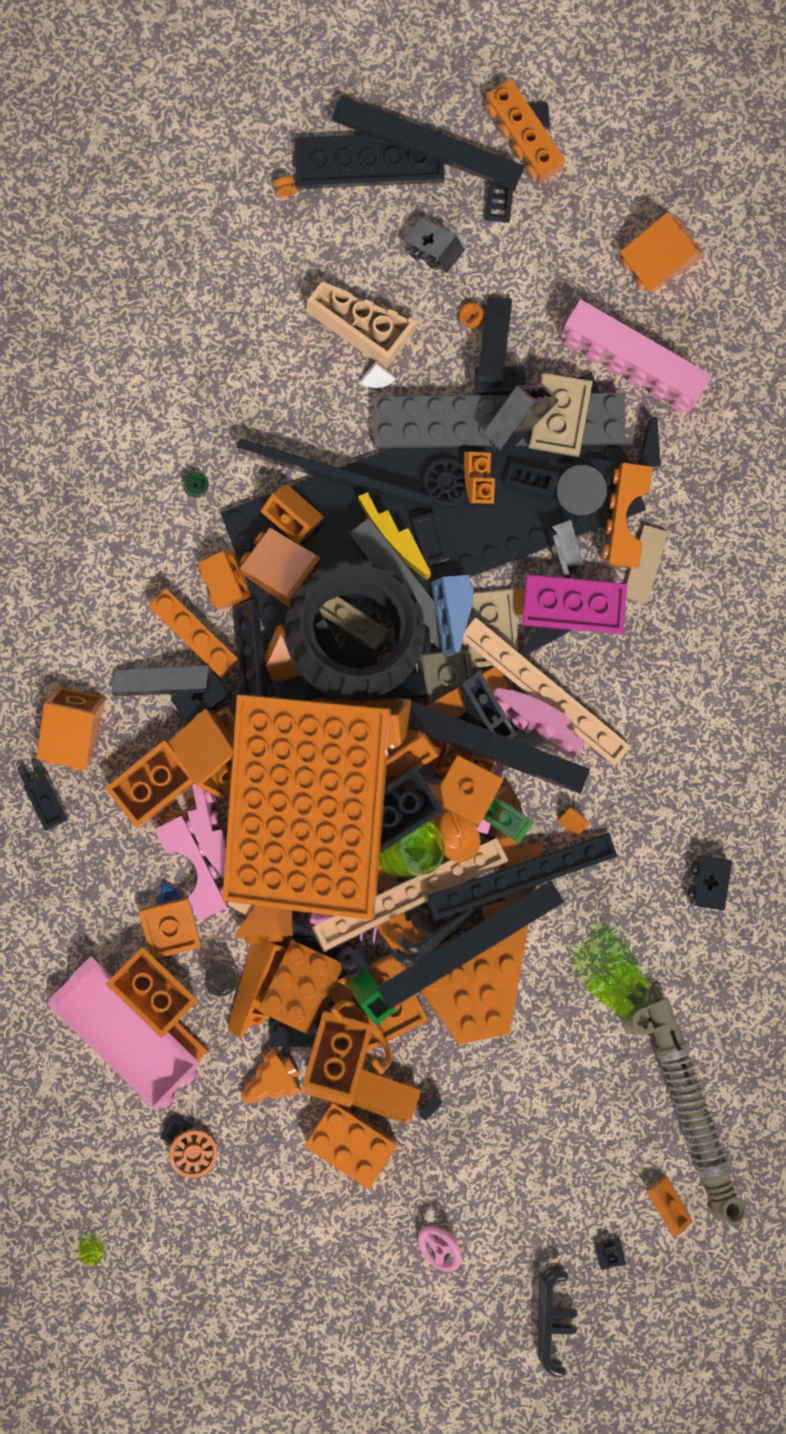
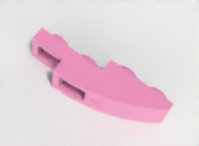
M500 688L494 691L493 694L506 717L512 721L516 728L525 731L527 734L535 728L541 737L550 740L556 745L563 755L569 756L573 760L579 755L585 742L568 729L571 722L570 718L551 705L524 693Z
M192 784L197 809L188 811L191 827L202 851L215 869L224 877L227 830H218L220 819L218 813L214 812L212 804L215 801V796L196 786V784Z

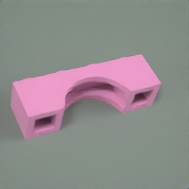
M180 816L154 829L165 852L181 853L187 856L196 867L198 875L197 885L188 899L198 920L201 921L229 907L227 902L222 901L223 887L220 888L216 881V878L219 877L218 872L212 864L208 865L204 857L206 855L193 835L194 832L190 820Z

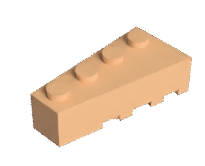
M323 281L307 300L306 312L386 369L414 334L418 322L410 317L409 319L398 315V312L391 309L385 310L369 300L365 299L364 301L352 296V293Z

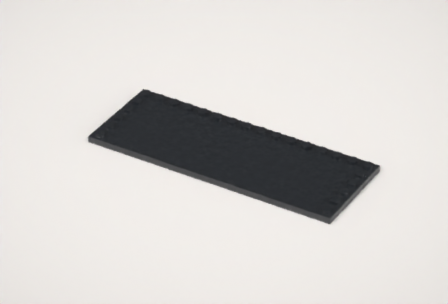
M592 372L577 378L593 381L591 393H600ZM581 445L579 457L531 449L529 446H515L514 448L504 450L494 447L390 448L340 468L426 494L423 479L426 470L434 462L442 459H452L464 466V452L491 453L490 478H495L494 504L470 503L468 495H466L460 503L449 507L432 502L429 511L368 492L378 514L388 510L398 531L401 532L408 528L419 550L420 547L411 518L436 511L450 561L429 566L431 577L428 579H424L404 562L429 594L433 592L431 582L439 578L469 575L471 578L550 548L551 545L545 525L569 517L575 536L579 537L605 527L607 520L611 519L612 509H609V500L611 494L615 493L616 484L611 483V488L607 487V497L604 504L596 512L577 516L569 513L560 504L557 493L554 501H550L504 486L503 483L511 461L557 472L560 477L567 469L576 465L589 466L591 457L616 462L615 469H618L620 464L628 462L621 445ZM442 464L435 467L439 474L444 472ZM448 464L446 472L451 473L452 464ZM458 467L453 472L456 477L463 473ZM517 471L515 482L519 481L522 471ZM429 474L430 477L437 480V476ZM527 474L524 484L528 485L531 474ZM319 477L290 486L324 516L314 533L298 544L320 557L319 569L344 560L348 562L370 561L349 534L350 531L368 518L358 498L367 493L366 491ZM537 477L534 487H538L541 477ZM465 479L457 480V483H465ZM547 480L545 490H547L550 480ZM427 482L429 490L437 486L434 482ZM456 487V492L462 495L465 488ZM438 489L432 495L436 497L441 491ZM451 492L450 495L452 499H457L454 493ZM272 493L220 513L239 563L247 552L252 553L256 545L254 542L262 531L266 533L269 528L295 542L261 512ZM442 494L440 500L448 501L447 494ZM641 496L636 497L630 503L626 512V518L647 510ZM245 577L252 598L258 600L260 619L270 643L277 626L282 624L285 630L286 615L289 607ZM359 594L338 596L367 616L385 611L375 600ZM325 620L330 631L338 629L337 627H335L334 625Z

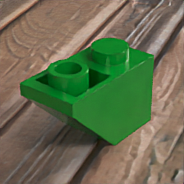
M367 969L361 970L359 976L352 977L345 982L360 1006L376 1026L397 1010L396 1007L389 1010L376 988L379 984Z

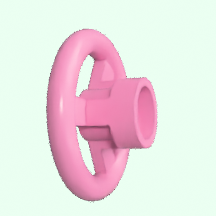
M427 1226L419 1232L418 1245L420 1251L431 1265L445 1272H452L460 1266L462 1260L461 1251L456 1237L451 1232L436 1226ZM426 1241L432 1246L435 1257L429 1251ZM447 1253H453L454 1260L450 1264L444 1263V1256Z

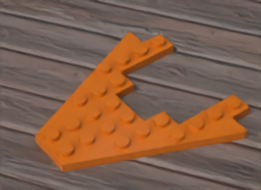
M510 837L498 840L508 861L496 867V869L499 871L541 856L542 843L519 847L518 843ZM391 847L379 854L376 896L399 885ZM536 886L504 896V902L480 907L482 921L487 920L535 890ZM405 912L375 926L392 951L398 948L405 954H413L405 951L398 945L400 937H406L413 943H418L424 939L416 928L412 926V921L406 922ZM529 925L421 991L457 1045L510 1034ZM456 938L448 939L434 951L438 950L439 948H441L442 946L446 945L447 943L451 942ZM402 964V966H403L405 969H407L408 967L411 966V965Z

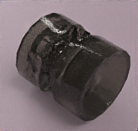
M220 961L212 965L204 977L205 987L208 992L218 997L231 994L240 982V972L237 966L228 961Z

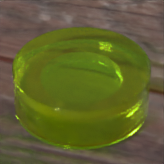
M96 1238L86 1239L78 1249L80 1261L87 1266L98 1264L105 1254L103 1243Z

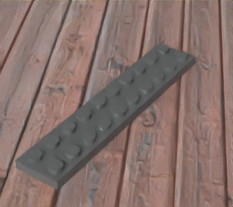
M590 393L581 445H625V393ZM510 395L374 397L375 448L493 447L489 443L490 439L483 433ZM532 429L516 446L530 445Z

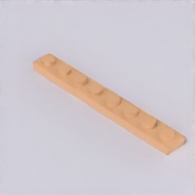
M476 617L466 628L463 637L464 642L529 696L551 705L570 718L571 722L568 728L612 765L615 766L631 747Z
M495 838L481 845L475 857L467 862L459 863L450 860L376 896L375 917L373 920L334 916L314 926L313 930L323 951H326L426 902L424 896L467 882L506 863L508 859L498 839Z

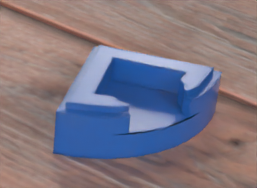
M163 883L158 904L178 900L181 897L172 886Z

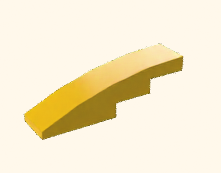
M368 492L359 496V503L365 514L397 555L424 579L430 578L431 572L409 529L407 528L399 532L388 510L378 514Z

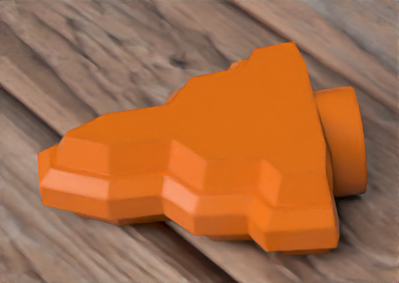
M273 1048L264 1056V1062L256 1069V1077L247 1083L240 1096L245 1103L260 1102L266 1097L277 1099L286 1095L290 1098L301 1091L295 1078L300 1075V1072L290 1056L283 1059Z

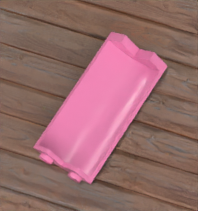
M90 957L49 999L47 1005L155 1111L160 1106L165 1109L176 1098L173 1095L176 1089L184 1082L189 1085L198 1075L195 1070L201 1064L169 1032L160 1038L105 985L112 976Z

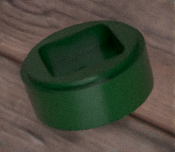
M190 472L183 481L184 492L193 498L204 496L209 486L207 477L200 472Z

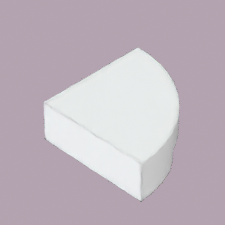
M376 361L360 381L365 386L380 388L391 384L396 378L394 374Z

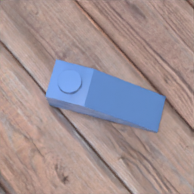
M469 575L442 577L431 582L443 657L460 652L473 603L474 590Z

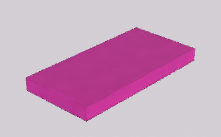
M526 574L521 625L622 635L624 633L628 583Z

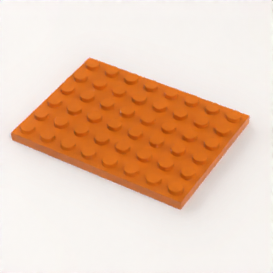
M237 695L222 901L365 920L374 919L391 709Z

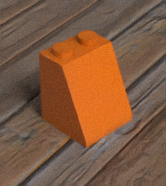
M668 212L620 251L624 257L621 260L628 271L631 272L633 270L639 277L636 279L638 285L644 291L649 290V292L653 293L705 256L677 216Z
M269 528L266 533L262 531L254 542L256 547L252 553L247 552L239 563L241 565L240 572L289 607L299 587L319 569L320 557Z
M58 686L44 703L36 759L44 760L45 763L50 765H65L72 770H86L92 761L107 697Z
M205 709L198 713L187 726L179 730L169 741V744L196 786L223 799L230 793L234 734L219 716Z

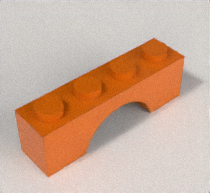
M622 463L618 466V469H614L612 484H616L615 493L611 494L609 500V509H612L611 519L607 520L605 533L609 534L608 544H604L602 559H606V566L637 569L640 566L643 542L636 539L629 531L626 523V512L630 503L636 497L649 493L653 467Z
M166 588L148 605L222 679L239 663V659Z

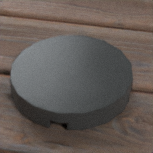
M576 465L567 469L560 477L557 484V497L560 504L569 513L577 516L589 515L596 512L604 504L607 497V484L603 475L597 469L588 465Z

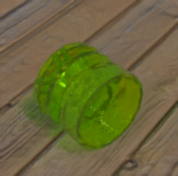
M428 822L379 854V864L382 870L390 876L398 878L434 872L440 866L445 851L444 841L438 828Z
M608 952L605 957L614 965L610 968L601 962L599 965L606 973L604 978L592 973L583 987L623 1019H626L635 1007L628 996L633 994L642 998L644 995L635 987L640 984L648 990L651 984L643 973L625 958Z

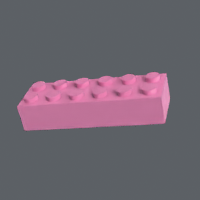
M581 299L566 322L560 338L564 340L563 344L569 349L583 351L588 360L594 363L602 362L607 365L606 369L612 374L619 375L621 373L628 378V382L638 388L641 386L650 390L649 394L658 400L664 398L671 402L673 409L681 413L684 411L690 412L712 377L711 374Z

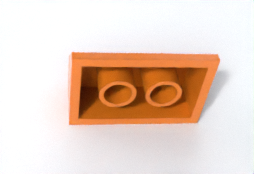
M143 947L105 984L160 1038L198 1001Z

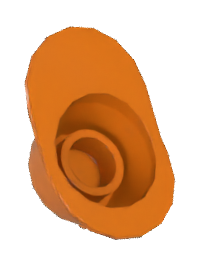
M447 809L432 820L433 830L438 843L447 858L461 863L475 857L481 842L474 823Z

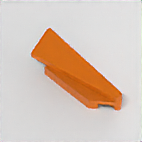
M285 936L283 941L268 942L266 938L261 939L260 944H250L228 1025V1031L240 1038L245 1036V1031L252 1025L259 1026L266 1021L267 1015L258 1010L288 949V946H284L287 941Z

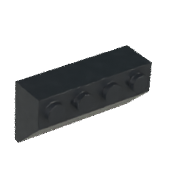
M427 764L414 767L385 787L379 854L445 812L441 787Z

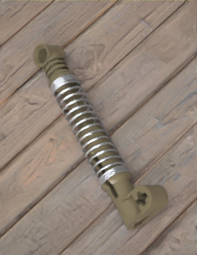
M669 997L658 998L629 1009L622 1016L621 1022L624 1030L632 1035H647L650 1033L655 1035L659 1047L657 1054L661 1062L660 1065L666 1067L663 1073L668 1074L666 1081L671 1082L669 1089L674 1091L671 1096L676 1098L674 1104L679 1106L677 1112L682 1114L680 1120L685 1122L682 1128L688 1130L685 1136L690 1138L688 1144L693 1146L690 1152L695 1154L693 1160L698 1162L696 1165L697 1172H699L701 1181L708 1187L710 1198L713 1199L711 1214L717 1221L733 1225L739 1224L745 1218L746 1208L744 1203L738 1199L737 1194L734 1193L735 1189L732 1187L733 1183L730 1177L732 1170L729 1161L720 1160L726 1153L717 1152L723 1145H715L714 1142L720 1140L721 1137H712V1134L716 1133L718 1129H710L709 1126L713 1125L715 1121L706 1120L713 1113H704L703 1111L708 1109L710 1105H705L704 1101L707 1097L702 1096L704 1089L699 1087L701 1081H697L696 1078L699 1074L694 1073L693 1069L696 1066L691 1064L693 1058L688 1055L691 1050L687 1041L682 1038ZM640 1018H649L650 1022L638 1021H640ZM687 1116L688 1120H683L682 1118ZM689 1123L690 1128H686L685 1125ZM690 1131H692L693 1136H689V1135H687V1134H688ZM695 1139L696 1144H692L690 1141ZM697 1147L699 1152H695L693 1149ZM699 1154H700L701 1160L696 1159V1157H697ZM728 1205H729V1206H730V1212H729V1214L727 1215L726 1209H727V1207H728Z

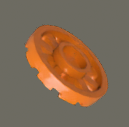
M200 1129L183 1131L173 1139L169 1148V1160L173 1169L179 1175L187 1178H197L205 1175L212 1169L217 1159L215 1141L208 1133ZM197 1135L193 1143L191 1136ZM186 1137L188 1145L181 1140ZM202 1137H205L206 1140L200 1144ZM178 1145L183 1150H175V1147ZM209 1145L212 1146L211 1150H203ZM175 1156H182L178 1160H174ZM204 1156H211L212 1158L208 1161ZM185 1163L184 1168L180 1169L179 1166ZM199 1163L204 1164L205 1168L200 1169ZM191 1165H194L193 1172H189Z

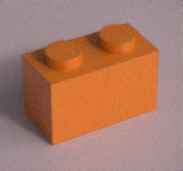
M287 484L272 493L261 510L266 517L297 544L311 536L324 518L323 515Z
M221 551L198 563L200 568L199 575L207 585L210 592L209 599L216 609H227L252 597L243 574L240 572V567L233 551Z

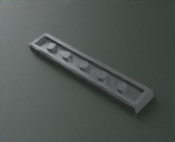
M368 517L349 532L350 536L367 558L372 561V564L393 570L398 578L409 584L414 591L418 603L421 605L424 615V627L430 629V638L442 652L434 601Z

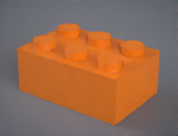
M164 740L105 787V789L134 826L142 828L195 783L169 744V741Z
M291 940L258 1011L311 1036L342 970L341 963Z
M323 1011L300 1093L350 1107L354 1100L373 1025L346 1017L339 1022L332 1013Z
M331 1102L309 1135L304 1147L369 1190L395 1151L397 1140L346 1106Z

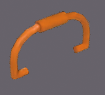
M349 1000L338 1002L331 1009V1012L339 1022L344 1019L339 1010L346 1006L355 1010L361 1016L360 1019L363 1023L373 1025L372 1035L376 1039L378 1038L385 1051V1061L381 1066L378 1060L375 1059L372 1065L380 1074H383L392 1061L391 1049L383 1035L384 1032L378 1025L376 1026L359 1005Z

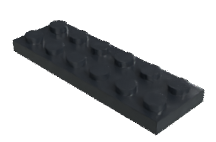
M367 134L294 138L297 189L445 182L443 163Z

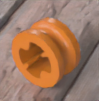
M283 177L274 181L273 186L277 189L275 192L276 197L283 198L297 193L296 186H293L295 184L293 177Z

